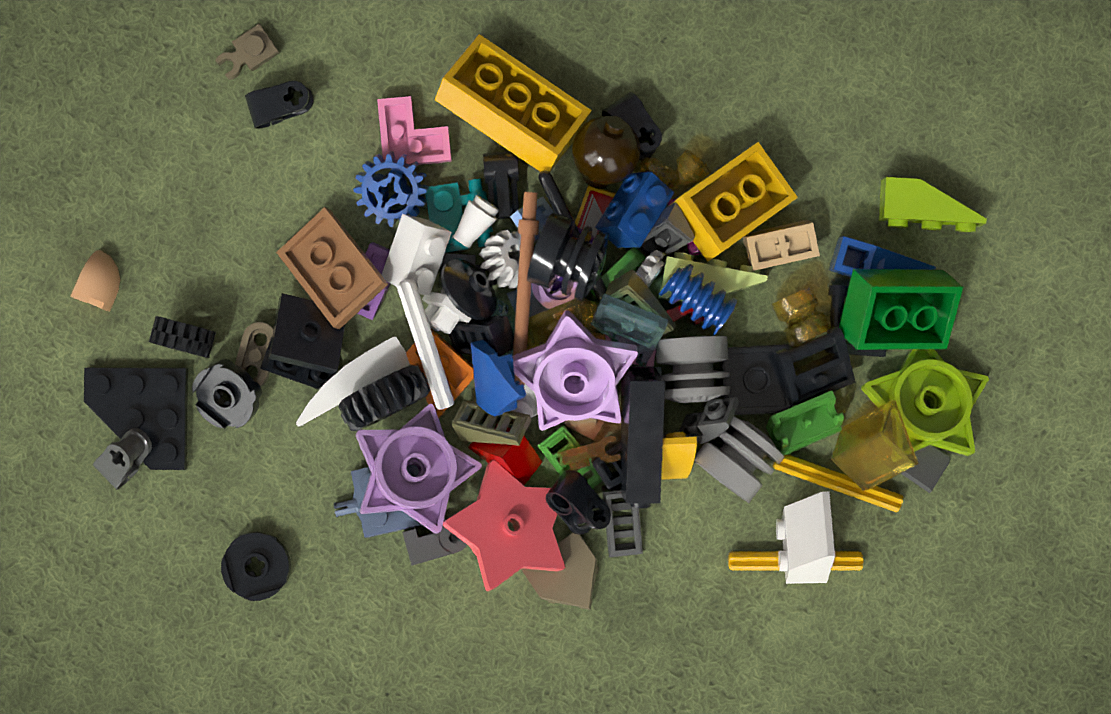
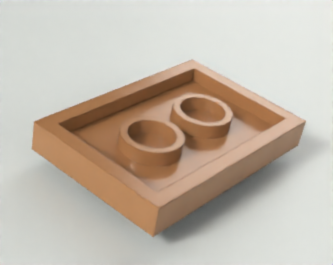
M326 207L276 252L333 328L336 329L343 327L388 285L341 222Z

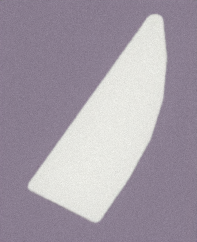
M392 337L368 350L338 371L309 401L298 418L296 425L302 426L339 405L342 399L394 371L409 366L410 363L406 356V351L397 337Z

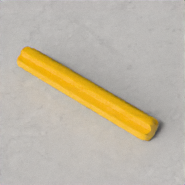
M787 454L780 464L773 461V468L778 471L879 507L898 512L902 506L903 496L901 494Z
M731 551L728 555V566L730 570H779V551ZM835 551L831 570H862L863 554L861 552Z

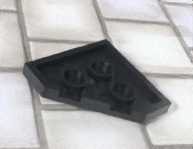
M84 368V402L120 439L132 428H138L147 434L152 443V449L143 463L150 470H187V368Z

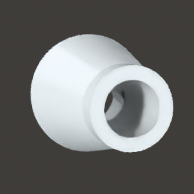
M476 195L473 201H468L453 238L470 248L473 242L497 220L495 216L499 209L484 198Z

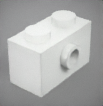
M402 214L382 272L383 278L396 287L403 280L414 279L419 294L430 296L452 232L429 220Z

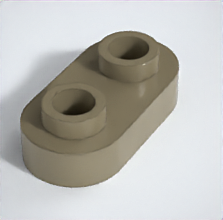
M256 322L249 325L243 333L235 365H238L246 372L250 366H255L258 369V375L253 380L260 386H263L268 380L270 372L264 371L260 367L270 339L273 336L274 328L269 324ZM260 333H264L267 337V342L263 346H258L255 341L256 336Z

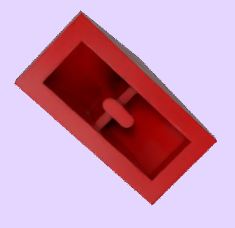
M523 436L520 445L472 442L468 447L487 463L496 461L523 486L542 463V460L525 436Z

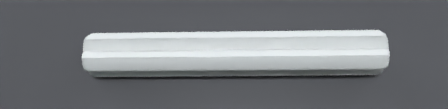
M414 279L403 280L397 284V290L436 408H448L454 404V399Z

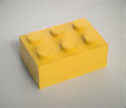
M757 142L681 195L673 203H677L681 208L695 236L693 242L708 262L798 197L763 147Z

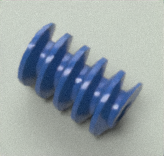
M692 264L682 269L679 267L660 291L659 295L662 296L671 291L669 303L674 304L682 300L680 308L682 313L693 308L691 320L694 322L703 316L705 319L702 329L706 330L712 325L716 326L713 333L714 336L735 310L737 300L732 298L724 303L725 290L713 294L715 282L711 281L702 286L704 278L702 272L691 277Z

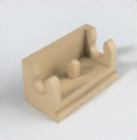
M809 220L750 232L742 238L748 252L747 261L752 266L753 271L820 256L814 224Z

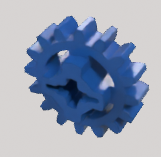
M393 151L387 154L386 160L380 154H377L373 157L374 164L366 161L362 165L365 172H359L355 177L362 184L357 185L353 189L355 193L362 194V197L356 202L357 206L366 205L368 207L364 215L366 217L372 213L377 215L376 224H380L385 218L388 220L389 227H393L397 218L401 219L402 214L416 217L420 213L417 206L423 207L427 202L420 195L427 193L429 190V186L421 185L420 183L426 177V174H417L415 172L419 163L415 161L408 165L406 163V154H403L399 160H396ZM392 168L389 174H374L380 169ZM405 175L409 178L412 187L408 185ZM395 178L393 185L396 193L387 200L389 196V187L387 185ZM371 192L374 193L378 203L373 199ZM395 204H407L402 209L391 210V207Z

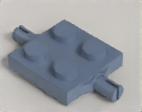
M409 465L406 468L407 472L413 477H416L419 473L415 465ZM369 467L351 471L354 485L353 499L334 503V509L348 507L335 511L336 517L351 513L358 515L362 523L364 538L423 526L403 511L371 514L360 513V507L371 474Z

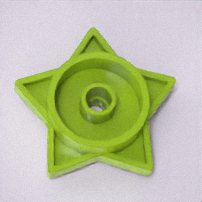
M910 349L899 371L869 381L861 386V390L889 419L891 455L894 461L929 445L965 456L975 453L970 414L973 405L989 381L988 376L956 369L944 362L935 349ZM923 399L930 403V408L925 405Z

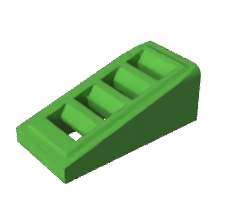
M565 425L538 445V448L560 475L563 471L568 470L579 460L583 459L586 464L577 472L583 475L591 470L594 473L587 480L592 489L603 481L592 465L591 458ZM566 438L569 443L553 455L549 449ZM574 448L577 454L561 465L558 460Z

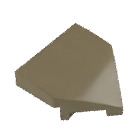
M572 533L558 543L565 564L563 570L556 572L521 569L541 599L547 600L552 604L560 603L591 610L593 600L591 597L599 567L597 566L598 560L581 535Z

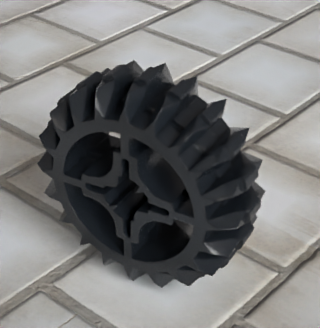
M409 365L394 371L342 399L338 406L341 411V417L351 431L367 428L426 397L430 391L427 384L428 381L417 365Z

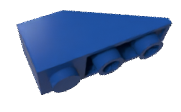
M843 236L837 240L829 271L851 277L853 269L935 270L936 267L887 249Z

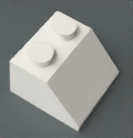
M820 492L785 506L782 519L776 520L777 540H783V551L778 553L779 571H785L786 584L827 583L835 557L829 492Z

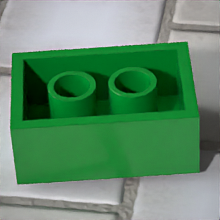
M853 269L839 328L843 332L845 339L856 350L947 349L963 286L944 270Z

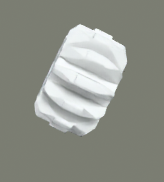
M503 230L497 233L496 236H491L484 243L485 248L479 254L485 260L480 268L488 269L489 275L487 279L494 280L496 278L498 288L508 285L511 289L518 286L521 235L518 231L510 233L508 230Z

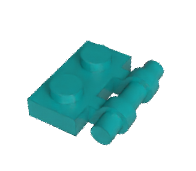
M481 179L468 181L470 194L460 196L458 182L432 186L425 193L429 221L452 232L445 253L469 250L468 247L454 239L453 235L457 231L463 216L462 207L467 206L469 200L473 201L476 195L488 201L487 192L483 191ZM492 225L477 238L478 248L485 247L484 243L490 238V233L493 232Z

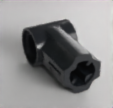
M510 151L483 153L485 184H488L489 191L488 200L499 209L495 216L497 219H509L512 214L519 210L517 181H519L518 158Z

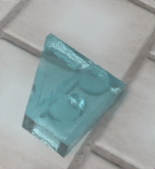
M603 294L591 321V324L602 334L610 337L611 341L636 345L638 347L636 363L644 368L668 323V320L607 294Z

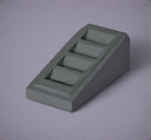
M621 484L614 486L610 490L606 485L601 486L602 499L607 503L611 512V520L606 527L608 556L618 557L643 554L639 508L632 507L630 504H626L625 501L611 502V499L623 498ZM631 509V515L612 516V511ZM632 523L633 529H613V525ZM634 537V543L615 544L614 541L615 538Z

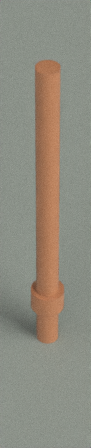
M524 192L522 219L518 220V233L521 234L513 355L527 351L532 284L527 281V274L534 252L535 235L539 233V221L536 220L538 193ZM514 374L515 381H519L520 385L523 384L524 387L525 383Z

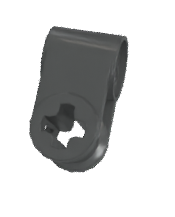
M132 428L124 434L119 442H113L107 446L105 451L95 460L93 466L117 490L130 480L128 476L132 478L137 473L138 467L151 452L152 443L145 432L138 428Z

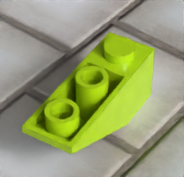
M885 177L881 180L879 221H888L887 227L908 228V223H921V229L942 230V225H955V231L976 232V227L983 226L987 222V218L921 179Z

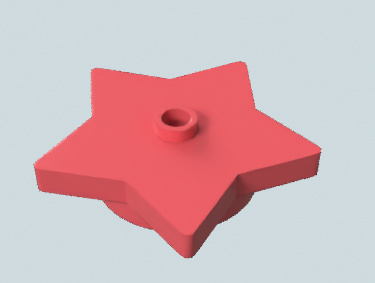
M491 461L487 464L476 502L443 522V526L469 545L477 556L486 591L495 589L521 568L556 572L565 568L552 529L557 513L548 506L545 499L546 494L551 488L525 487L496 461ZM508 521L513 525L514 531L508 528Z

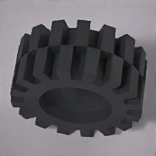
M156 316L149 342L209 358L216 332Z

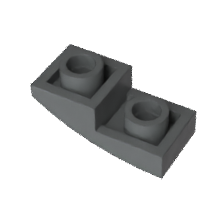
M737 397L707 401L703 412L686 414L679 432L686 433V437H696L697 445L718 437L729 428L740 401Z

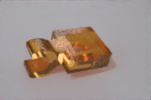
M615 436L604 437L596 443L557 453L560 466L569 464L570 471L590 466L589 459L593 457H598L608 463L619 460L621 458L620 454L609 456L605 452L606 444L616 441Z

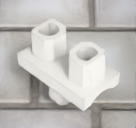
M443 287L441 293L431 292L430 296L424 295L422 298L423 301L429 304L425 309L430 328L435 331L441 330L450 334L458 321L468 323L471 319L453 305Z

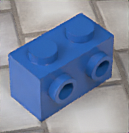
M652 172L631 173L623 181L595 228L598 231L602 230L609 233L608 240L617 248L641 247L674 192Z

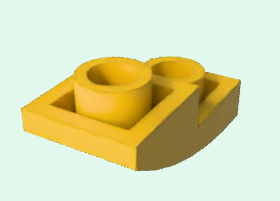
M684 432L666 434V438H663L661 480L688 478L695 459L697 439L696 437H686Z

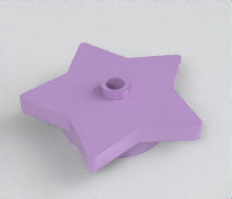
M565 310L546 344L512 356L514 374L535 393L540 430H546L567 420L575 421L588 418L621 423L617 384L638 355V347L636 345L595 339L569 310Z
M433 404L427 405L400 430H358L355 434L371 471L360 507V513L371 514L403 511L435 534L440 533L442 530L450 491L482 467L480 462L447 442ZM407 466H417L419 470L416 477L411 476L407 472Z

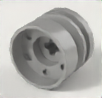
M727 336L688 337L655 341L657 363L672 365L673 369L672 373L661 375L665 382H673L674 389L665 390L664 399L678 403L706 402L724 395H731L730 386L715 387L714 379L730 378L729 372L714 370L713 363L729 359Z
M733 417L729 426L734 430L730 435L725 431L718 436L724 442L721 448L712 443L705 442L696 453L694 461L747 503H750L762 487L760 481L753 475L756 468L771 475L774 470L763 459L767 456L780 464L785 457L777 450L773 441L748 421Z

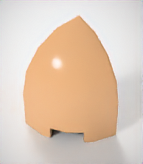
M102 250L95 251L84 265L70 297L110 312L120 285L119 270L111 256Z

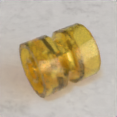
M812 286L771 304L778 320L786 323L783 331L791 347L831 329L824 312L817 311L816 309L819 301Z

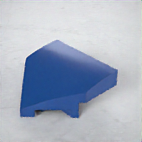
M484 340L472 342L471 353L477 405L492 416L502 415L504 412L517 409V400L524 398L526 392L523 384L520 385L519 381H515L512 354L498 357L497 353Z

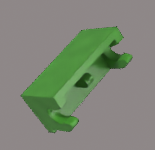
M832 390L770 416L766 429L777 450L783 456L842 431L841 425L844 421L843 413L837 414L835 410L836 397Z

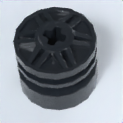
M553 212L547 219L535 246L528 269L527 281L549 289L555 283L557 277L560 276L563 278L561 293L567 296L576 282L574 298L583 302L593 286L596 285L607 256L609 233L600 230L593 243H590L593 229L587 225L579 237L575 238L573 237L575 221Z

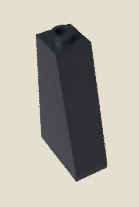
M630 366L621 378V494L625 503L635 508H649L651 503H660L665 380L655 367Z

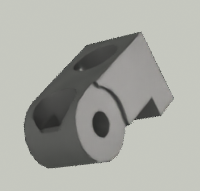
M445 527L438 534L430 533L419 536L417 528L402 532L411 565L457 553L467 546L465 542Z

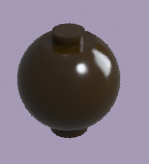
M596 117L586 122L578 130L572 146L573 160L587 185L596 189H603L609 184H615L626 179L635 170L640 158V142L634 129L620 117Z

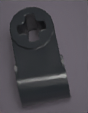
M288 81L273 87L258 89L245 95L255 129L271 126L270 122L272 125H275L286 119L302 115L311 109L314 102L311 90L298 81ZM295 90L303 95L299 98L298 105L289 101V99L294 97L293 91Z
M634 93L626 94L602 110V116H617L628 123L636 132L638 139L645 140L647 138L649 140V144L647 142L640 143L639 160H647L655 153V150L662 141V133L647 113L641 100Z
M571 469L563 471L546 494L545 499L548 506L561 517L574 534L582 535L588 533L591 528L596 530L603 529L610 523L611 512L607 503L598 496L585 477L577 471Z

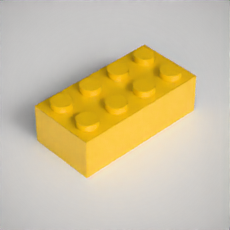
M480 34L443 77L435 97V101L540 172L543 170L552 171L573 143L578 130L586 123L592 111Z

